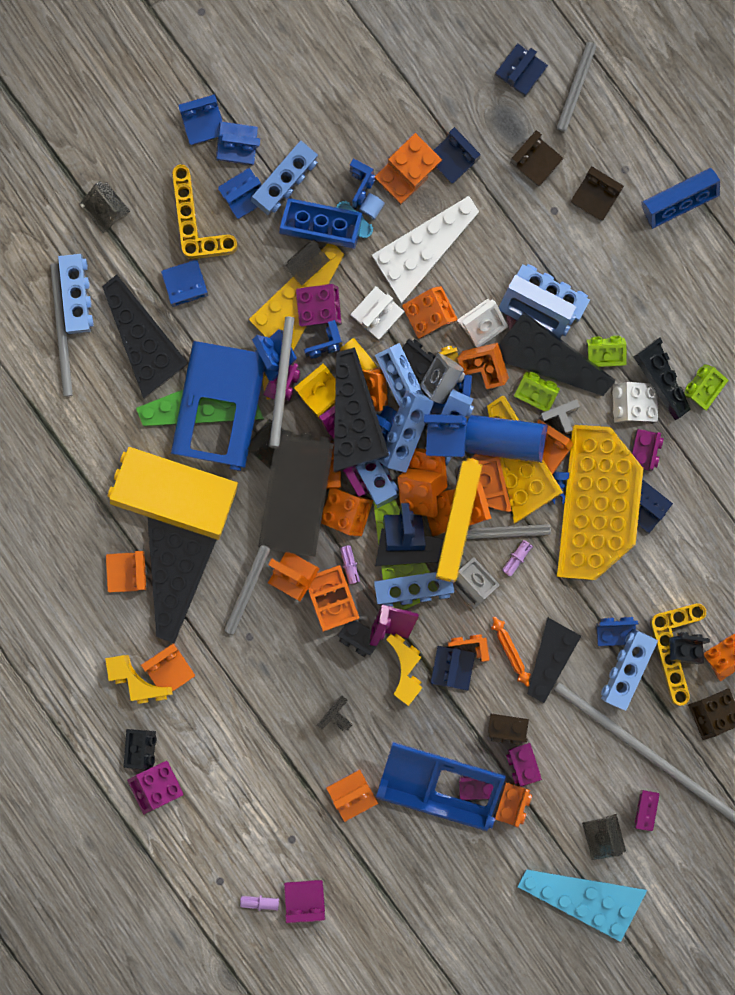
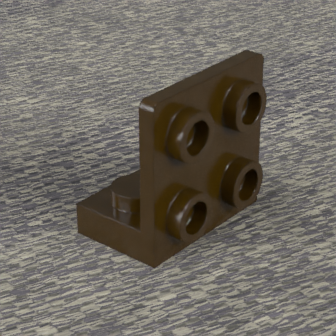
M536 130L511 158L510 163L537 186H541L561 163L563 157L541 139L542 134Z
M591 166L571 199V203L596 219L603 221L624 185Z
M729 688L688 704L702 740L718 736L735 728V700Z
M490 713L487 736L491 737V741L503 743V740L507 739L510 740V744L522 746L523 742L528 740L526 736L529 719Z

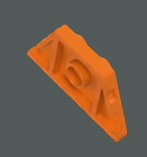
M475 454L470 459L478 460V464L482 465L478 482L482 483L488 507L511 512L499 457Z

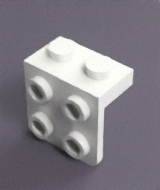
M624 382L613 385L614 423L628 421L656 422L658 420V394L651 383Z

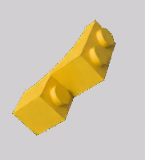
M390 634L386 641L396 651L401 665L400 681L393 695L409 706L423 688L420 686L422 682L413 675L411 678L408 677V674L421 659L419 656L420 651L412 645L409 648L403 644L405 640L398 634L394 636Z
M129 655L105 658L108 680L115 681V684L127 683L128 680L131 701H137V704L148 703L149 698H155L156 701L166 700L167 695H173L172 687H158L144 681L134 670Z

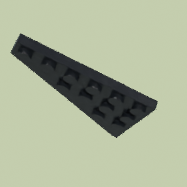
M148 517L156 637L175 644L217 539Z

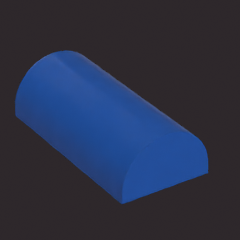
M709 168L642 201V209L651 228L654 229L720 196V179L715 171Z
M288 198L280 225V234L355 249L361 227L362 213Z
M470 415L466 425L465 451L471 454L542 463L548 425Z

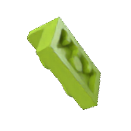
M597 336L587 339L588 360L596 366L627 365L625 338L611 336L610 338L603 339Z
M704 364L698 369L697 375L692 382L687 384L684 391L685 397L690 398L699 407L707 411L729 380L713 366Z
M525 372L514 397L546 412L550 410L560 388L552 381L541 379L534 372Z

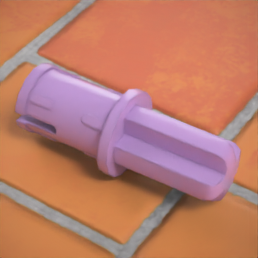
M522 540L516 551L511 553L512 556L502 571L506 575L512 576L520 563H524L523 559L533 546L527 541Z
M351 546L341 547L340 550L344 562L342 567L345 568L348 584L360 582L356 567L357 562L355 563Z
M262 895L260 897L241 896L240 906L242 908L259 909V911L261 909L278 911L279 898H263Z

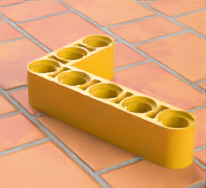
M177 165L173 169V182L184 256L188 259H200L234 254L238 244L236 238L232 235L198 237L191 175L187 166ZM185 171L187 175L185 178L179 179L177 178V173ZM186 189L189 191L188 196L180 197L179 192ZM184 208L191 209L189 216L181 214ZM188 226L194 229L190 235L184 234V229ZM228 240L234 242V246L231 249L224 247V243ZM213 243L215 248L212 251H206L205 245ZM190 245L196 247V251L192 254L186 252V248Z
M693 604L659 613L650 620L653 637L658 640L656 648L670 699L677 706L688 703L690 699L681 662L674 661L672 665H668L665 662L666 655L670 654V642L668 646H662L660 638L664 635L668 638L673 637L671 628L704 619L706 609L702 604ZM694 607H698L701 610L699 618L692 615ZM675 612H680L683 616V620L680 623L675 622L673 619ZM657 617H661L664 620L662 628L655 625ZM672 673H677L680 677L679 682L676 684L670 681ZM679 691L685 695V699L681 703L675 699V695Z

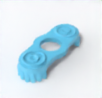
M347 201L339 202L336 207L355 211ZM362 215L359 237L368 238L372 235L373 227Z

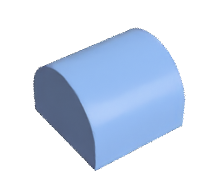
M369 193L360 206L359 211L375 220L385 203L377 196Z

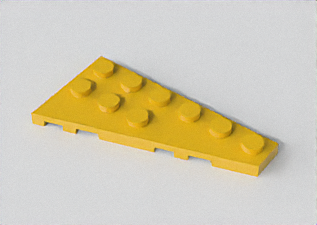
M327 244L251 316L249 321L265 337L270 338L278 329H284L285 317H293L294 327L291 348L294 351L307 327L299 325L296 289L329 284L344 257V253L336 245Z
M503 395L487 405L489 417L520 421ZM499 458L510 498V506L514 515V523H518L563 493L543 458L542 463Z

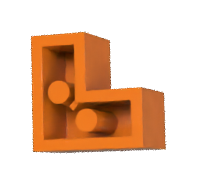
M498 343L464 350L457 358L459 365L464 369L465 375L481 372L486 389L503 386L509 379Z

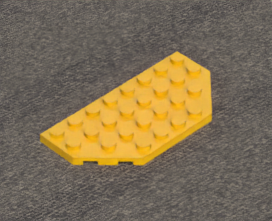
M574 425L571 439L574 445L570 449L569 478L567 479L557 577L597 580L636 545L643 467L611 427Z

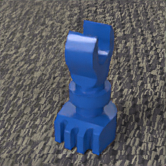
M554 472L553 477L563 491V488H565L563 480L569 478V472ZM562 493L560 496L562 497V504H564L565 495Z

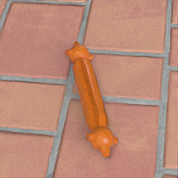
M493 617L491 629L497 631L498 639L514 671L519 674L517 681L529 686L531 674L525 672L524 664L508 632L503 629L505 622Z

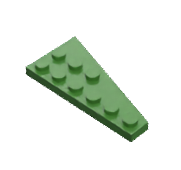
M183 390L137 407L142 425L161 426L177 424ZM202 397L199 400L195 423L234 421L236 404ZM257 405L255 420H264Z

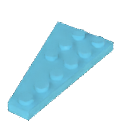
M527 869L517 886L620 942L647 892L646 889Z

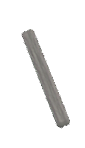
M587 42L557 125V129L566 132L596 49V44L592 42Z
M547 524L468 528L466 539L550 535L551 526Z
M261 545L226 625L225 632L233 635L270 552V548Z

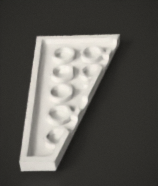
M470 196L372 254L373 259L401 304L479 213Z

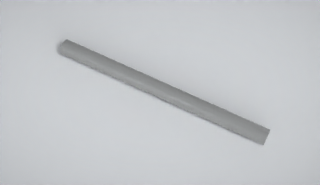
M59 263L50 264L62 388L63 397L73 396L67 332Z
M289 316L285 317L269 444L271 448H279L294 327V318Z

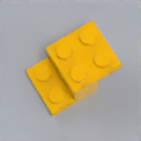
M321 364L294 387L319 420L320 415L335 406L336 379L324 364Z

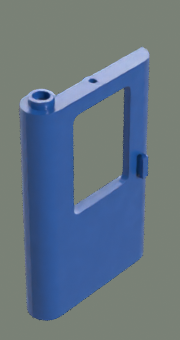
M193 341L171 454L230 465L229 469L237 471L245 468L265 364L258 352ZM202 397L236 404L226 455L191 449L199 400Z
M393 742L376 799L488 831V828L492 829L495 821L492 814L506 776ZM446 770L492 784L493 789L487 805L481 806L436 792L435 788L441 771Z

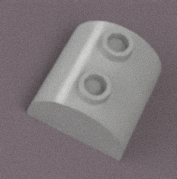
M437 353L420 386L431 400L445 404L452 389L455 390L456 383L463 381L465 376L464 369L447 356Z

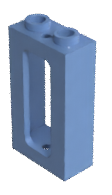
M517 275L514 276L499 305L501 312L516 320L525 312L559 338L562 335L566 336L571 327L569 325H572L576 317L573 313L577 307ZM513 298H516V299H518V300H520V301L526 303L527 305H529V306H531V307H533V308H535V309H537V310H539V311H541V312L547 314L548 316H550V317H552V318L558 320L559 322H557V321H555V320H553V319H551V318H549V317L543 315L542 313H540V312H538V311H536V310H534V309H532V308H530V307H528V306L522 304L521 302H519V301H517V300H515V299H513Z

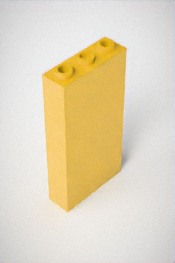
M128 447L127 452H123L120 460L122 463L121 469L116 470L114 480H116L115 485L110 487L107 495L110 498V505L217 540L220 539L238 488V482Z
M467 458L466 461H462L435 579L453 583L457 579L482 465L478 464V460Z

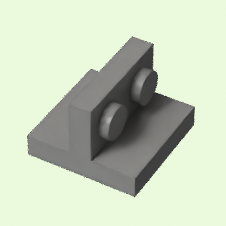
M576 399L541 413L539 419L544 423L556 419L561 433L566 436L572 432L574 426L571 416H567V414L578 410L580 407L578 400Z
M474 557L458 571L457 579L453 583V587L474 609L500 586Z

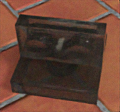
M101 181L96 183L80 203L81 207L103 233L107 232L116 221L130 213V210L107 182L104 184Z
M315 240L309 241L282 266L301 286L330 261L318 247L319 245Z
M268 419L251 439L248 450L267 468L272 470L296 441L281 427L279 448L269 447L272 420Z
M342 695L317 725L324 730L330 721L335 719L334 725L342 731L344 729L348 731L353 724L339 713L348 700Z
M617 814L582 822L592 860L616 857L626 852Z

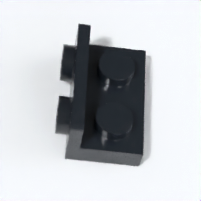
M408 339L402 349L415 376L422 381L436 356L430 351L426 353L422 350L423 346L417 340L411 341Z
M688 632L677 633V636L669 638L671 661L698 665L704 663L703 644L710 643V638H704L701 634L689 635Z
M126 729L123 768L150 769L154 766V753L157 742L156 731Z

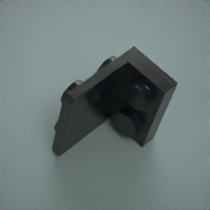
M356 620L346 623L337 635L340 637L339 642L347 647L350 644L356 647L355 652L363 657H366V655L371 656L377 647L369 645L371 629Z

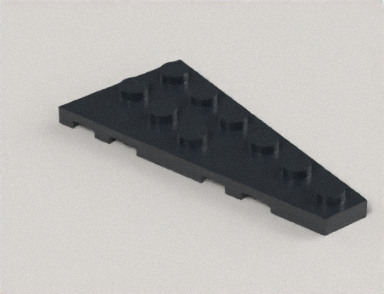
M115 275L102 287L143 399H145L187 366L188 362L120 277Z
M525 312L522 313L499 343L504 363L604 396L615 383L613 377Z
M355 347L336 353L333 473L389 457Z

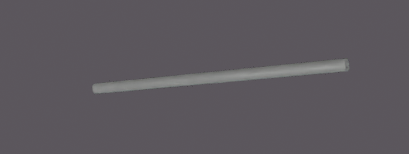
M560 682L557 684L554 691L735 823L734 810Z

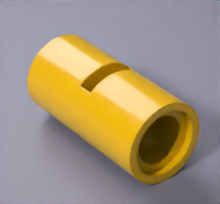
M355 338L340 348V351L355 347L362 370L378 368Z

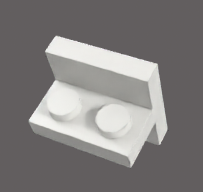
M375 287L351 313V316L374 337L380 340L403 315L404 311L393 302V298L388 293L385 295L378 287Z
M486 299L457 320L459 325L469 335L476 348L481 347L508 328L500 309L493 299L491 301Z

